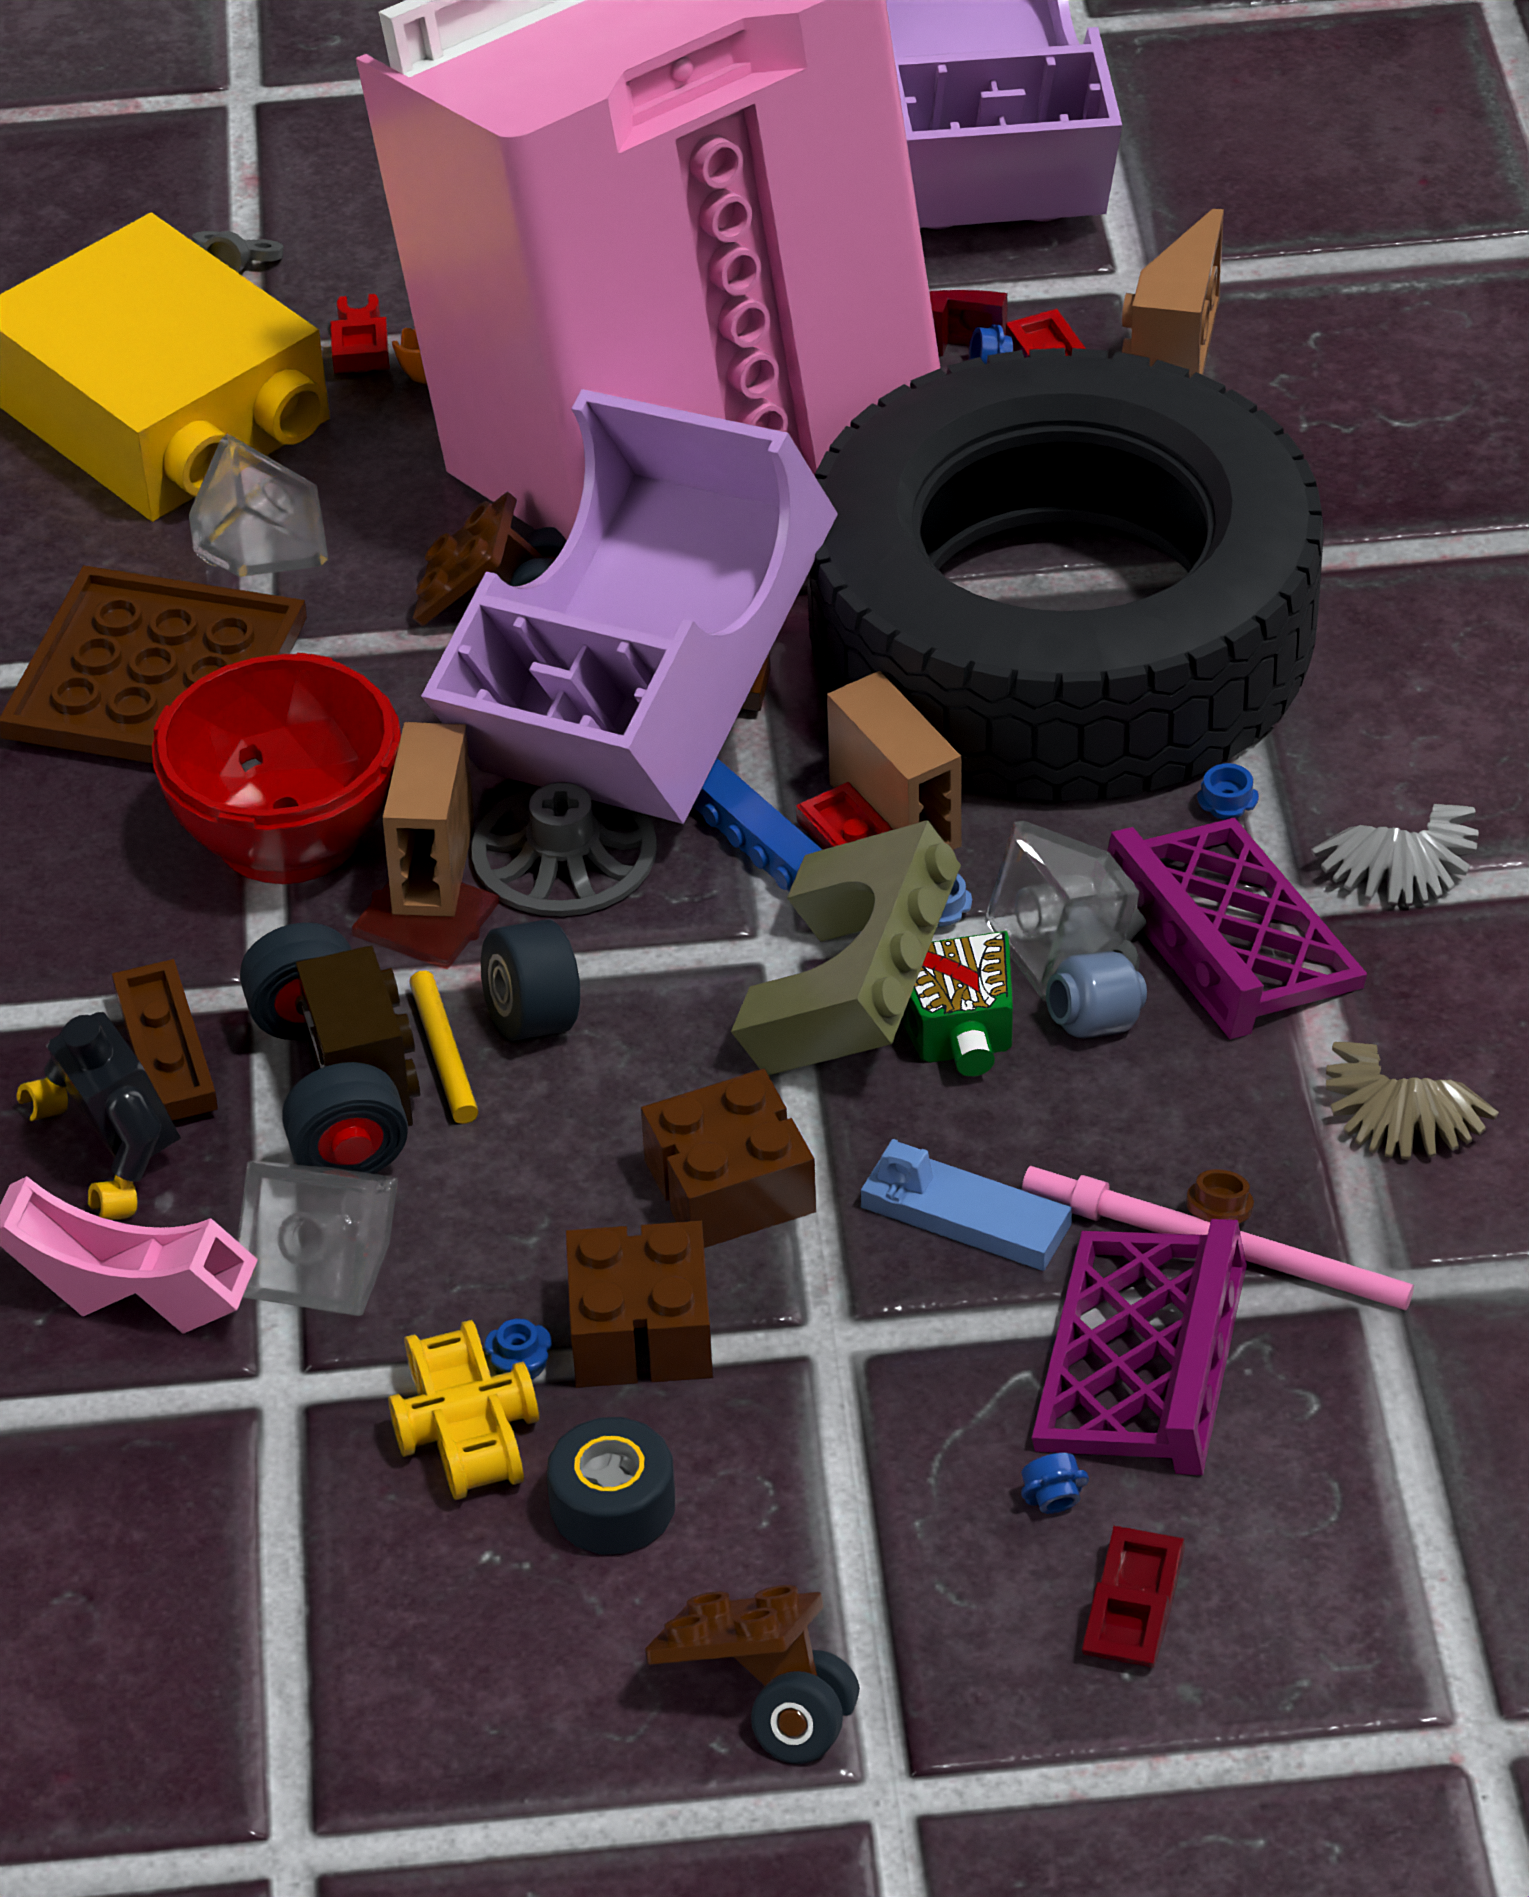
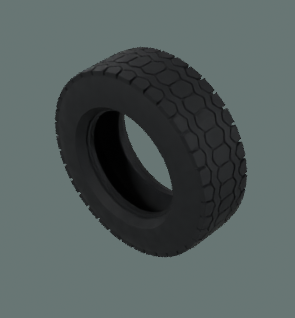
M1065 348L1029 349V357L1027 358L1024 357L1022 350L987 355V364H984L980 357L947 366V374L940 368L910 381V387L903 384L879 398L877 405L872 403L851 421L850 427L846 426L833 441L815 473L817 481L838 513L823 545L815 553V561L807 575L809 635L823 683L830 693L849 683L881 671L961 755V786L963 787L972 779V789L1008 796L1011 788H1016V798L1052 801L1055 791L1060 792L1061 801L1098 799V790H1103L1106 798L1142 793L1144 782L1150 791L1184 781L1185 772L1192 778L1213 766L1221 764L1222 757L1229 760L1252 745L1255 737L1259 739L1280 719V715L1285 713L1303 684L1316 642L1324 538L1322 509L1316 480L1307 459H1304L1302 451L1290 435L1284 433L1282 426L1263 409L1258 411L1257 405L1233 389L1226 392L1224 384L1196 372L1190 377L1189 369L1156 360L1151 367L1150 358L1115 352L1113 358L1108 359L1107 350L1073 348L1071 356L1065 355ZM1066 529L1114 535L1144 544L1178 562L1186 569L1188 574L1172 587L1126 604L1093 610L1054 611L1005 604L976 595L950 582L938 570L947 560L960 552L986 541L1037 530Z

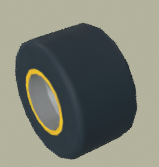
M551 919L491 929L482 945L480 958L481 981L484 999L490 1017L498 1032L507 1040L515 1041L570 1031L578 1018L580 1008V979L571 943L563 929Z
M599 1417L573 1427L558 1439L548 1457L547 1485L550 1514L559 1533L576 1547L597 1554H625L649 1545L665 1532L675 1513L673 1456L663 1437L648 1425L625 1417Z

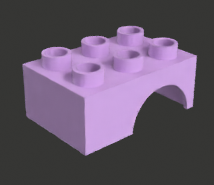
M886 0L920 228L945 229L954 225L1021 220L1047 222L1063 217L1107 214L1122 122L1098 27H1087L1084 43L1079 44L1074 31L1068 0Z
M581 389L571 410L577 419L583 439L585 455L584 485L577 517L567 542L551 566L541 576L525 585L512 587L502 581L497 574L485 573L421 697L442 723L466 724L469 758L480 771L540 787L558 782L576 784L589 793L591 800L684 824L815 561V553L823 545L838 513L787 432Z

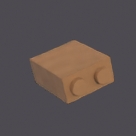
M881 671L828 693L830 785L835 788L849 782L893 830L928 820L944 843L948 844L952 850L961 847V755Z
M404 722L383 814L392 914L455 917L474 824L466 724Z

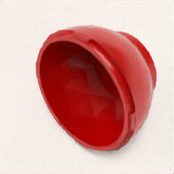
M297 652V654H279L250 658L223 666L198 679L178 695L170 706L165 705L153 728L152 755L154 771L170 810L179 824L209 851L222 857L223 861L234 871L248 879L272 884H292L322 877L340 867L352 856L359 845L360 839L369 832L385 808L401 732L399 718L389 698L364 675L339 662L333 661L331 657ZM256 759L260 762V764L253 766L246 772L242 768V764L247 761Z

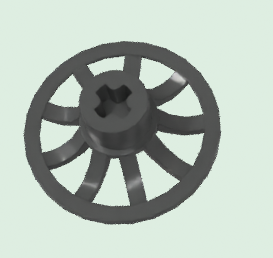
M558 782L543 787L533 786L516 792L493 807L484 816L475 830L471 843L472 865L478 880L485 889L504 904L520 911L543 916L563 917L582 915L604 909L623 900L642 884L650 874L656 860L657 838L654 825L647 814L605 804L599 811L592 812L591 797L584 788L572 783ZM528 801H530L529 809L524 805ZM624 810L633 819L638 830L629 833H619L608 830L604 826L609 825ZM508 812L515 821L524 827L520 832L509 836H499L491 833L498 821ZM603 845L620 850L641 846V853L635 866H627L618 862L607 853ZM522 848L519 855L507 866L491 869L486 849L508 853ZM587 855L594 865L609 877L619 880V882L596 894L591 887L582 856ZM539 856L541 857L537 880L532 892L528 896L506 885L518 879L535 863ZM559 861H566L578 899L547 900L556 878Z

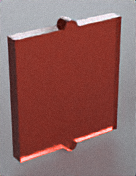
M388 881L382 890H375L372 893V902L352 926V934L363 940L449 969L470 940L480 938V927L499 904V895L461 882L455 917L392 914Z

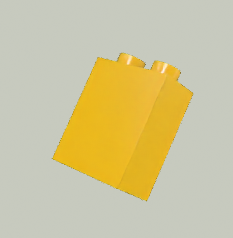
M152 212L0 294V408L151 522L194 497H204L216 492L228 481L230 476L285 444L292 445L304 441L321 423L330 419L319 329Z

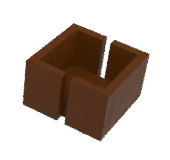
M765 1068L641 1107L644 1160L665 1201L670 1200V1210L676 1222L702 1221L704 1248L816 1213L815 1159L793 1119H787V1108Z
M702 1221L641 1225V1235L628 1236L627 1226L566 1230L570 1325L576 1388L638 1384L634 1329L647 1328L651 1383L713 1378Z

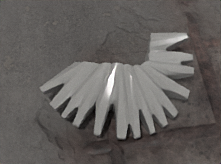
M1434 804L1429 816L1430 823L1427 824L1428 830L1410 833L1407 830H1400L1394 827L1374 828L1372 826L1359 825L1349 827L1313 847L1311 852L1314 857L1329 856L1321 864V868L1326 874L1337 870L1332 879L1336 883L1348 878L1344 888L1349 891L1367 877L1365 899L1371 900L1382 880L1385 879L1387 881L1388 905L1397 906L1401 896L1406 906H1412L1413 890L1422 904L1428 903L1427 891L1434 898L1439 899L1443 895L1441 888L1450 892L1455 887L1448 872L1466 876L1470 865L1456 855L1476 853L1478 843L1473 842V840L1478 839V830L1460 824L1474 817L1476 811L1474 807Z

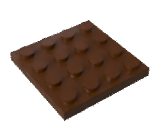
M83 565L0 715L1 738L153 763V728L165 705L170 706L178 695L198 679L223 666L255 657L289 654L307 619L305 600Z

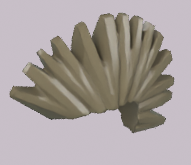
M1353 1042L1333 1043L1332 1051L1348 1062L1327 1065L1326 1075L1332 1077L1326 1080V1090L1348 1095L1331 1104L1333 1116L1354 1114L1344 1126V1132L1348 1136L1358 1132L1355 1143L1360 1146L1372 1137L1369 1146L1370 1152L1375 1153L1387 1137L1385 1157L1392 1158L1395 1150L1399 1148L1401 1159L1411 1160L1414 1134L1418 1132L1428 1157H1435V1132L1454 1151L1459 1149L1456 1137L1469 1144L1472 1142L1469 1131L1480 1136L1486 1130L1485 1125L1478 1116L1495 1120L1499 1114L1495 1108L1462 1082H1456L1451 1079L1434 1081L1429 1078H1403L1396 1080L1381 1075L1377 1045Z

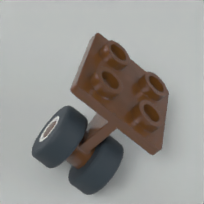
M509 492L504 493L492 504L488 501L482 502L472 511L465 525L452 536L449 533H444L428 549L425 555V560L428 561L426 572L416 588V594L419 597L413 619L421 626H424L480 582L486 572L497 574L502 581L510 582L512 587L532 582L551 566L567 540L555 527L539 528L529 533L524 539L510 528L517 499Z
M794 1585L766 1588L757 1592L755 1598L730 1600L727 1592L720 1591L694 1596L687 1600V1605L674 1619L665 1623L664 1629L645 1648L648 1664L734 1657L765 1685L764 1689L755 1699L751 1713L755 1737L765 1751L774 1758L786 1763H809L824 1755L840 1734L843 1716L853 1713L859 1696L860 1686L857 1677L843 1659L827 1651L812 1650L808 1625L824 1608L821 1592L798 1594V1589Z

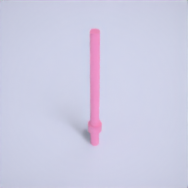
M1029 1166L1022 1184L1023 1191L1072 1207V1214L1098 1221L1100 1216H1104L1155 1233L1208 1235L1210 1222L1109 1190L1108 1182L1081 1175L1078 1180ZM1240 1231L1245 1259L1248 1262L1405 1311L1408 1309L1414 1291V1284Z

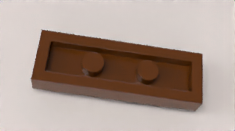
M170 959L112 973L115 994L132 1051L145 1069L171 1120L218 1110L214 1085L175 960Z

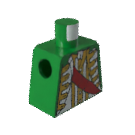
M1007 931L931 942L901 1019L908 1036L922 1060L932 1063L954 1059L957 1070L965 1076H979L988 1072L995 1063L994 1053L1005 1052L1012 1047L1013 1005L1010 947Z

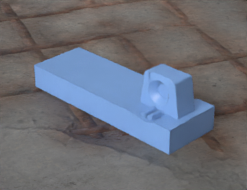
M896 1139L891 1140L861 1188V1208L1045 1271L1071 1226L1072 1207L929 1159L927 1150L923 1148L920 1150L900 1143Z

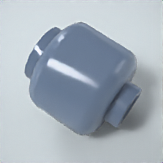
M1113 951L1078 954L1066 958L1059 964L1054 975L1050 977L1046 988V1002L1052 1019L1057 1024H1060L1069 1035L1082 1039L1119 1035L1130 1030L1137 1021L1140 1009L1144 1007L1147 999V987L1141 973L1135 970L1133 964L1123 954Z

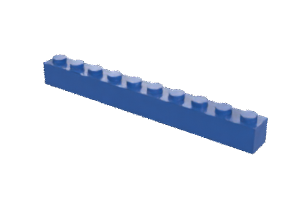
M716 758L692 807L703 815L710 826L720 830L734 847H739L746 853L757 868L764 869L773 877L781 889L790 892L804 856L822 849Z

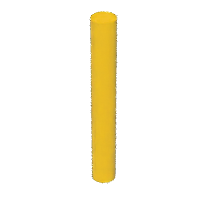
M429 971L416 972L410 977L409 984L453 1119L459 1124L470 1123L477 1118L479 1112L434 975Z

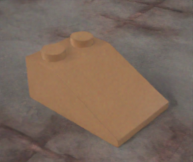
M1211 209L1141 270L1136 293H1126L1124 298L1122 327L1132 328L1131 338L1124 339L1122 353L1150 358L1151 367L1156 360L1189 369L1190 377L1196 372L1203 375L1220 300L1223 209Z

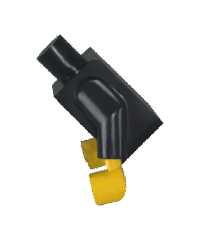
M96 1012L92 1015H79L67 1022L59 1035L51 1039L46 1046L51 1055L44 1067L46 1078L20 1084L17 1089V1101L19 1104L33 1101L34 1109L30 1116L31 1121L64 1113L67 1109V1088L74 1102L114 1158L111 1170L115 1174L114 1181L92 1183L88 1191V1204L91 1209L101 1208L99 1213L101 1218L108 1220L126 1219L134 1215L137 1210V1194L133 1182H138L142 1179L150 1157L175 1143L181 1137L142 1064L104 1012Z

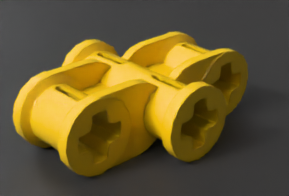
M473 1320L462 1322L460 1330L422 1340L416 1334L406 1336L404 1338L406 1354L414 1385L419 1396L403 1399L400 1394H395L388 1397L392 1424L403 1457L413 1455L416 1446L437 1441L446 1478L454 1500L466 1498L467 1491L507 1479L512 1485L523 1483L524 1474L520 1453L509 1422L524 1419L527 1424H532L539 1421L536 1396L526 1364L523 1361L512 1365L511 1372L491 1377Z

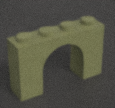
M928 820L804 856L787 899L820 942L859 931L861 933L835 957L811 970L749 987L731 1033L760 1069L765 1068L768 1075L892 1044L961 866L952 848L944 843Z

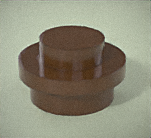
M1212 1169L1204 1171L1197 1176L1196 1183L1188 1189L1186 1206L1193 1215L1207 1222H1210L1211 1219L1238 1220V1223H1242L1251 1217L1254 1199L1249 1193L1250 1185L1244 1177L1232 1171Z

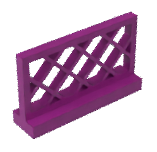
M1236 818L1145 840L1133 827L1111 832L1101 881L1108 890L1112 889L1123 895L1142 913L1147 921V925L1142 929V932L1229 1039L1252 1034L1255 1018L1258 1016L1364 988L1367 978L1365 970ZM1228 842L1239 855V859L1205 850V847ZM1166 857L1186 863L1188 867L1186 872H1181L1166 867L1160 859ZM1197 867L1230 876L1231 879L1229 884L1225 885L1195 876L1194 873ZM1239 880L1266 887L1272 894V897L1269 898L1238 889ZM1189 894L1221 903L1218 912L1198 906ZM1229 906L1264 916L1261 925L1226 915ZM1272 919L1296 925L1304 932L1305 937L1273 929L1269 926ZM1221 933L1253 942L1251 952L1231 946ZM1262 945L1297 955L1295 964L1260 955ZM1307 958L1332 966L1336 973L1326 975L1303 968V964ZM1254 973L1286 982L1287 985L1263 991L1264 985Z
M1211 1219L1208 1235L1106 1231L1081 1232L1032 1435L1035 1452L1172 1458L1175 1474L1203 1475L1247 1267L1238 1220ZM1095 1255L1124 1256L1129 1261L1128 1264L1105 1278L1093 1268ZM1173 1257L1196 1258L1194 1267L1171 1281L1157 1268ZM1145 1276L1157 1290L1130 1305L1118 1291ZM1106 1300L1118 1314L1091 1330L1080 1319L1081 1314ZM1172 1302L1183 1313V1318L1158 1332L1146 1318ZM1133 1327L1146 1341L1118 1357L1105 1343ZM1094 1352L1106 1366L1079 1382L1068 1371L1069 1366L1089 1353ZM1161 1354L1172 1365V1369L1147 1385L1134 1370ZM1121 1379L1134 1394L1106 1410L1093 1396ZM1080 1404L1094 1417V1419L1078 1429L1055 1428L1057 1418ZM1147 1407L1160 1418L1158 1433L1128 1432L1121 1425Z

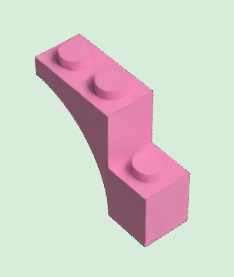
M27 1176L9 1185L0 1204V1247L82 1316H86L136 1293L184 1334L237 1311L258 1261L255 1256L211 1218L199 1223L179 1227H144L119 1223L90 1214L62 1201Z

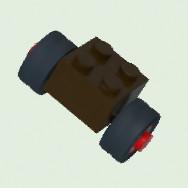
M295 923L277 928L262 936L248 949L241 963L240 982L249 1013L262 1031L284 1040L307 1039L314 1072L304 1077L291 1089L282 1109V1123L292 1157L304 1173L321 1181L350 1182L363 1179L384 1169L400 1154L407 1140L408 1126L413 1125L410 1099L421 1095L412 1058L405 1059L406 1053L415 1052L410 1021L407 1013L398 1015L393 1009L400 1006L399 992L392 968L380 969L373 945L351 949L347 940L338 931L329 926L318 923Z

